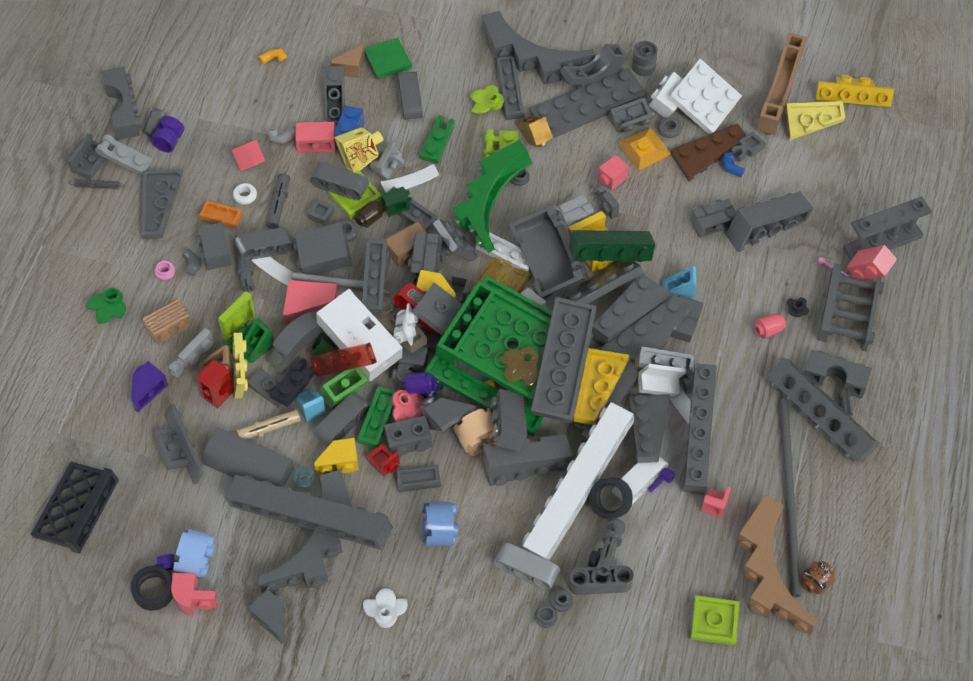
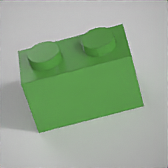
M354 364L322 385L319 394L332 410L351 393H358L364 389L368 379L358 365Z

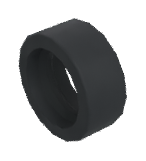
M620 478L601 479L590 490V506L594 513L601 518L613 519L622 517L628 513L632 506V490L628 483ZM608 485L616 486L622 494V504L615 511L606 510L601 504V491Z
M156 565L140 569L131 581V593L136 604L142 609L149 611L166 607L173 598L171 575L163 567ZM154 577L163 579L166 589L159 597L146 599L141 596L140 586L145 580Z

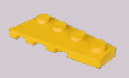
M588 348L574 422L596 424L601 411L605 407L629 361L630 355Z

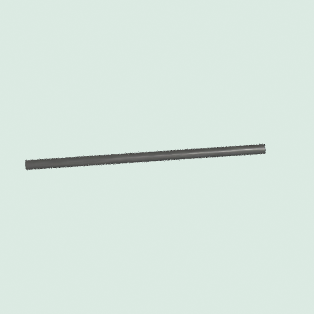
M786 399L780 400L791 587L792 597H800L801 587L789 405Z

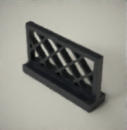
M70 462L30 535L39 540L70 548L72 552L80 554L119 481L113 470L108 468L101 470ZM74 469L82 472L81 476L71 480ZM95 475L100 476L97 482L89 484L88 478ZM85 480L87 487L75 491L74 485ZM71 487L72 494L61 498L62 491ZM89 492L90 496L88 499L80 503L78 497ZM75 499L77 505L66 510L64 503ZM61 505L63 512L51 516L53 508ZM79 510L78 518L70 522L68 515ZM65 517L67 524L55 528L54 522ZM51 524L52 531L45 534L40 533L44 526ZM69 529L70 533L66 540L59 539L58 534Z

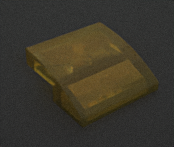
M494 257L478 281L483 282L488 275L514 291L521 293L530 280L531 274L528 271L513 267L511 261Z

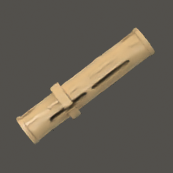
M297 409L261 422L255 421L253 425L238 429L236 432L239 437L246 440L257 436L260 438L265 433L300 422L301 420ZM287 419V420L282 421V422H279V423H277V424L270 425V424L276 423V422H278V421Z

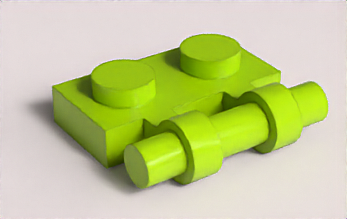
M492 129L486 130V135L484 136V143L486 144V149H484L483 153L484 158L517 141L518 131L499 130V136H494ZM493 146H499V150H494Z

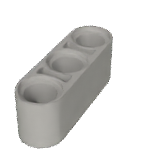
M506 542L501 546L493 562L500 570L545 590L552 588L560 572V568L553 562Z

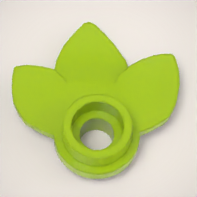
M487 85L484 90L478 89L469 95L471 100L475 102L471 109V113L484 114L490 109L494 111L499 110L503 106L504 98L494 85Z

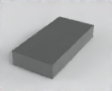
M438 465L396 470L398 492L441 487Z

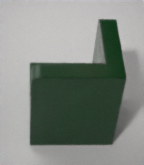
M321 333L309 347L310 355L329 369L343 355L342 350L324 333Z

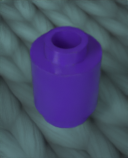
M429 372L408 373L403 380V386L409 394L430 393L436 388V379L434 374H429Z

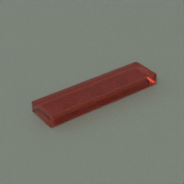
M370 342L310 357L317 377L368 366L377 362Z

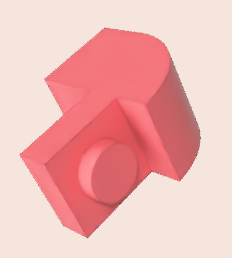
M173 573L171 591L177 607L182 612L194 616L195 607L201 610H210L211 608L218 607L216 591H198L196 574Z

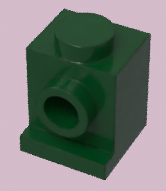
M404 186L391 189L386 193L384 190L380 191L381 204L388 217L410 210L412 197L409 190H405Z

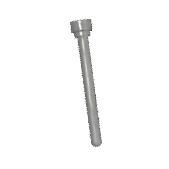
M296 272L290 275V278L296 281L337 284V286L363 289L364 283L362 280Z

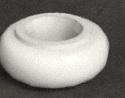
M248 183L236 186L233 191L234 200L241 205L251 204L257 197L255 187ZM243 192H249V193H250V194L247 195V196H241V195H240V194L243 193Z

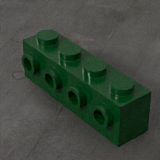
M572 230L569 249L574 261L644 262L652 261L656 244L650 231Z

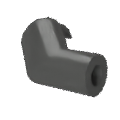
M186 249L182 254L188 261V267H186L185 271L190 276H194L200 270L201 260L190 249Z

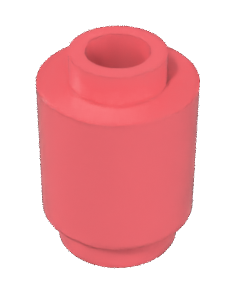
M773 313L757 319L754 325L756 335L763 339L778 334L786 328L785 319L780 313Z

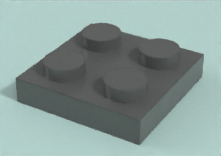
M439 218L433 223L452 253L470 261H474L478 257L474 251L475 246L465 238V232L460 226H454L451 222H445Z

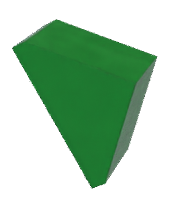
M256 318L243 339L246 340V352H243L244 358L249 363H253L274 347L272 330L259 318Z

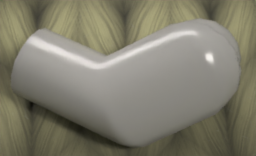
M271 128L267 132L271 142L280 144L296 138L294 129L283 134L278 133V130L275 128Z

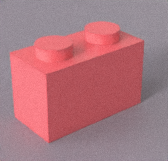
M327 121L296 123L297 153L336 152L334 138L335 123Z
M885 245L858 250L846 268L852 273L854 278L868 280L886 276L897 259Z

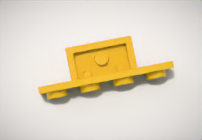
M842 75L841 77H836L835 82L818 81L816 100L843 101V103L891 107L894 88L877 87L874 84V80L868 77H860L858 79L852 78L849 75Z

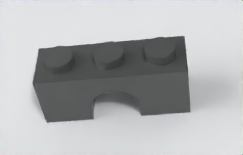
M811 350L804 373L819 386H822L827 376H837L843 381L844 390L849 389L851 396L862 399L872 368L866 367L861 363L847 361L841 357L827 355L822 351Z

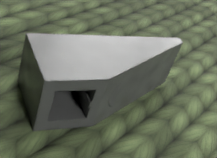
M343 66L324 67L325 121L339 123L345 106Z

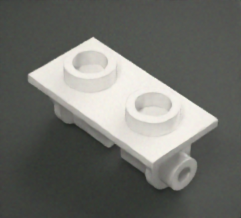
M408 303L406 310H401L397 313L393 338L398 343L408 341L410 346H412L413 339L416 336L415 326L418 322V317L412 313L413 310Z

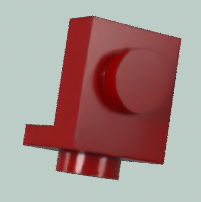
M383 444L367 456V461L383 477L388 473L396 471L400 464L399 454L397 452L393 454Z

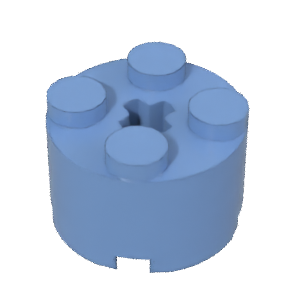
M423 503L422 513H426L422 520L424 546L455 545V536H458V524L454 523L456 503Z

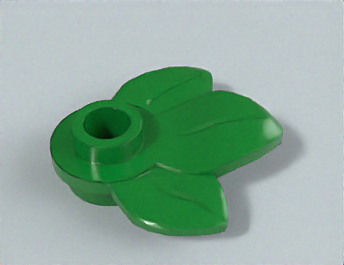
M108 288L104 294L94 295L86 304L87 309L96 310V318L100 324L110 321L113 316L122 318L126 312L123 294L117 288Z

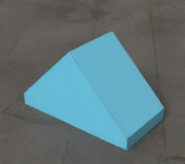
M691 266L662 280V287L674 295L677 294L678 297L681 295L694 299L696 267Z
M312 388L301 392L294 399L307 423L326 414L323 397Z

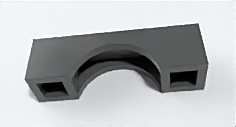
M124 66L103 70L102 75L108 97L117 98L122 101L119 109L111 113L117 140L140 136L138 128L142 126L139 116H135V113L139 112L136 102H132L135 94L133 87L129 88V85L132 84L130 73L126 74Z

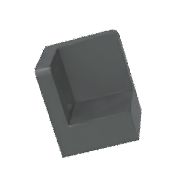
M454 269L451 288L456 293V300L464 304L473 287V274Z

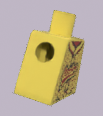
M358 128L334 137L346 168L354 173L358 170L360 171L378 157L375 145L383 141L379 131L370 134L364 128Z

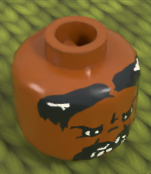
M814 561L801 574L802 586L809 593L822 594L834 583L835 572L828 563Z

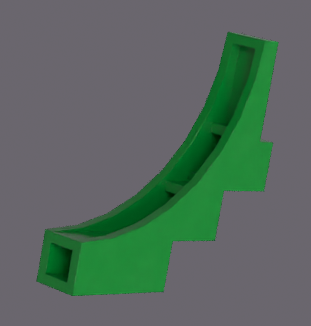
M520 139L479 161L482 167L480 170L482 176L466 184L469 190L467 193L469 199L453 208L456 214L453 218L457 226H462L465 232L470 231L473 236L477 234L475 239L480 248L485 247L488 253L495 250L489 233V219L494 202L512 178L533 164L527 149Z

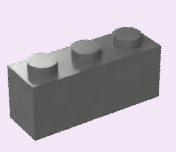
M499 389L496 397L493 396L490 403V408L493 409L491 422L494 423L492 436H495V446L520 451L527 437L524 397L518 393Z

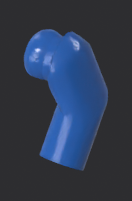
M726 152L724 157H722L725 171L742 177L745 169L735 165L733 153Z

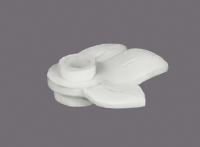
M388 588L380 590L376 595V599H365L363 601L366 615L375 618L376 623L383 628L393 626L397 616L405 613L408 606L407 599H396L394 592Z

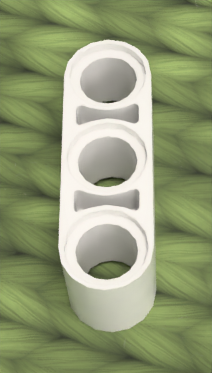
M661 457L659 462L637 463L622 478L632 490V504L659 478L662 470L668 468L669 463ZM614 486L612 494L622 501L620 490Z

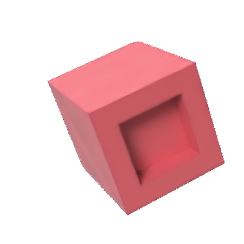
M257 140L232 149L241 171L265 162Z
M727 486L725 493L709 488L701 512L722 518L730 496L731 487Z

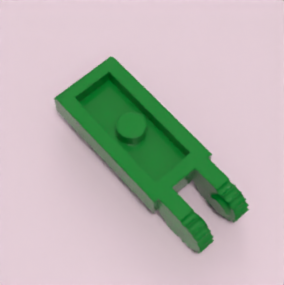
M438 116L435 127L433 126L420 153V159L435 164L439 163L450 140L451 132L455 125L454 119L450 118L445 130L441 129L444 116Z

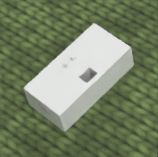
M350 289L317 312V324L351 362L358 365L369 382L402 358V346Z

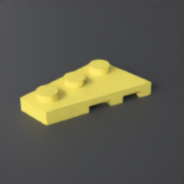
M843 101L786 103L785 106L789 140L833 126L845 120Z
M234 333L232 340L234 398H243L244 391L248 390V380L245 379L247 359H244L243 353L246 352V340L242 339V333Z

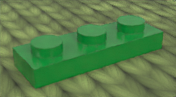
M378 386L358 436V443L374 448L379 447L385 431L384 425L388 424L394 408L392 396L396 392L395 390Z

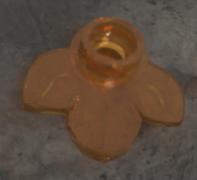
M526 347L520 351L509 350L504 353L501 361L508 365L505 370V381L514 382L522 378L524 383L531 387L539 375L536 366L538 363L537 352L533 348ZM526 354L532 356L530 361L524 360Z

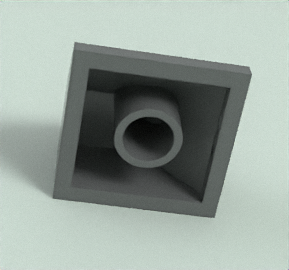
M433 396L423 400V405L418 407L420 414L426 416L429 430L444 431L466 415L478 410L474 405Z

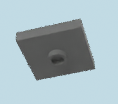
M434 282L412 313L443 336L463 304Z

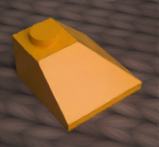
M651 127L618 142L619 147L638 171L671 155L670 151Z

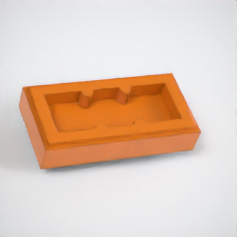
M206 200L199 218L212 223L222 222L223 226L237 229L243 216V210Z

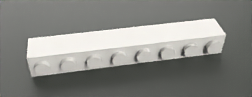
M612 402L608 408L604 407L601 411L600 421L590 429L588 434L590 437L586 443L583 442L579 447L578 457L575 461L572 460L569 463L567 475L558 481L556 493L554 496H549L545 503L546 509L543 514H538L533 525L535 527L532 532H527L522 541L524 550L550 561L590 495L591 488L598 482L632 426L634 414Z

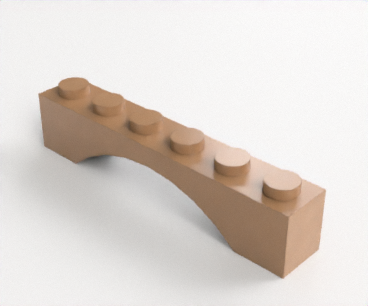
M789 32L771 89L760 114L757 130L776 134L804 52L807 37Z

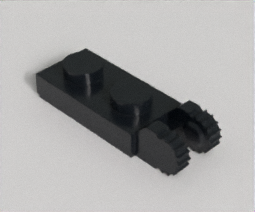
M304 358L300 359L295 368H292L270 392V398L288 407L310 383L318 366L312 364L306 374H304L302 370L305 368L307 360Z

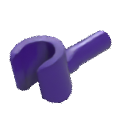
M667 468L663 469L659 478L647 488L648 491L652 492L663 481L670 484L675 477V472Z

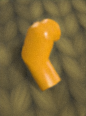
M280 48L269 50L260 55L258 59L264 65L275 57L281 62L287 58V55L284 53L285 50Z

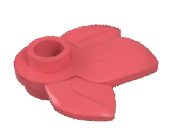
M405 390L396 391L392 396L394 420L400 422L421 417L422 415L418 407L423 405L422 401L425 398L420 394H409Z

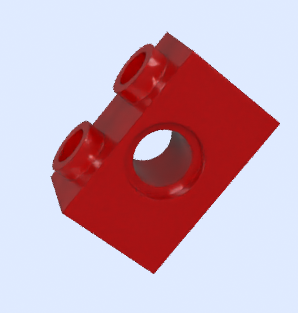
M213 360L196 377L202 398L217 409L234 392L230 370L223 363L219 364Z

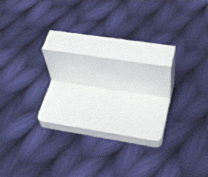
M648 364L638 372L639 392L671 394L670 396L677 397L680 395L679 378L686 373V369Z

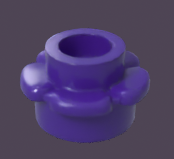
M174 554L161 555L156 558L157 564L155 565L163 567L165 570H171L174 568V562H177V560H175Z

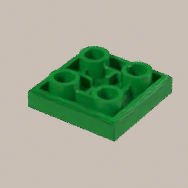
M398 38L364 48V54L377 80L412 68V63Z

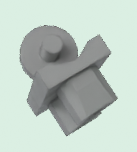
M389 141L387 146H380L378 149L380 160H374L370 164L372 172L380 174L383 180H388L395 168H402L404 165V160L401 158L402 153L396 149L394 141Z

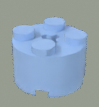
M186 528L177 548L176 555L178 556L179 563L174 562V571L196 574V577L206 578L209 569L208 560L209 557H213L215 550V537L211 534Z

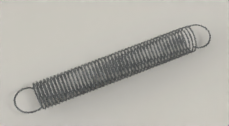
M74 179L75 181L72 185L83 187L89 185L90 183L88 182L95 180ZM97 181L102 183L94 184L96 187L88 188L118 189L115 187H121V184H119V181Z

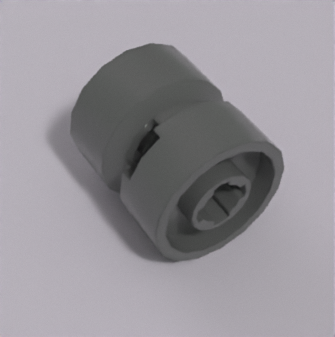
M640 41L634 46L632 69L640 76H649L655 71L658 48L653 42Z

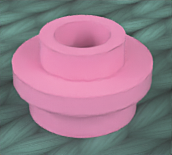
M161 261L156 265L155 275L157 278L168 280L174 276L175 267L172 263Z

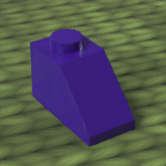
M149 361L139 366L135 373H133L131 401L136 412L144 408L168 386L166 376Z

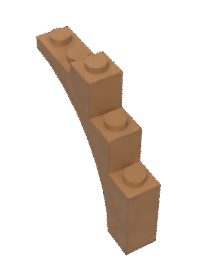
M765 495L739 533L737 543L743 550L753 553L745 564L742 575L751 583L759 584L750 598L748 607L755 614L763 615L768 618L772 611L779 619L792 623L800 632L811 635L818 619L807 612L791 596L782 582L775 563L773 552L774 531L782 515L784 505Z

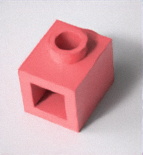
M614 155L599 167L598 180L612 191L628 178L629 166L618 156Z

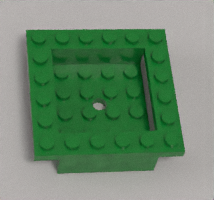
M487 275L483 282H477L437 344L435 356L425 372L434 374L436 382L486 410L490 408L492 397H496L498 390L454 366L457 361L512 392L518 393L528 400L526 406H524L527 433L534 436L544 419L543 416L530 414L552 311ZM508 341H515L518 347L511 349L506 343Z

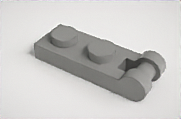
M108 134L103 136L102 143L95 149L98 155L142 177L143 171H148L153 162L152 158L114 140Z

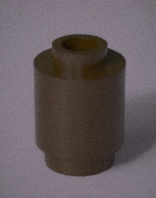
M377 200L370 201L355 213V220L361 227L368 228L383 216L382 214L385 212L384 207Z

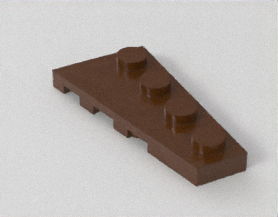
M737 123L671 149V155L690 182L699 172H704L709 165L721 160V157L726 152L731 153L732 148L738 146L739 140L744 138L746 134Z

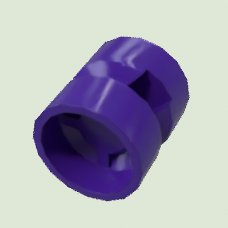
M164 116L158 125V129L155 130L151 137L152 145L160 151L172 152L185 130L184 125L174 117Z

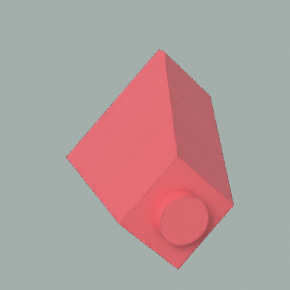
M289 280L283 311L284 324L289 325L293 320L307 312L319 311L340 296L341 292H338L337 284Z

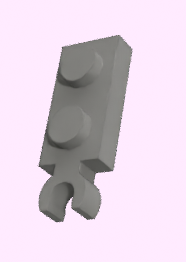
M204 328L178 355V360L168 367L171 370L170 374L177 379L184 369L188 370L191 365H195L199 357L212 347L214 340L210 330Z

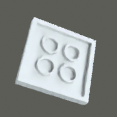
M699 59L668 99L705 132L711 134L718 128L742 95L704 61Z

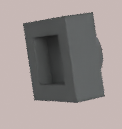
M317 199L307 213L308 218L326 225L335 209L334 206Z

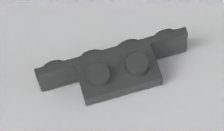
M170 404L165 414V419L170 429L155 430L152 436L166 469L186 467L193 484H198L204 472L203 464L197 457L196 448L191 443L187 428L184 427L181 413L177 410L175 404Z

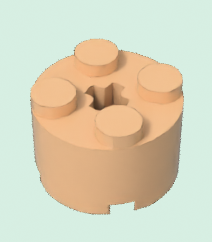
M487 408V412L479 409L466 415L461 419L463 423L460 426L456 424L453 428L465 452L470 453L471 456L482 452L483 444L495 446V436H492L494 423L491 422L492 411L490 408Z

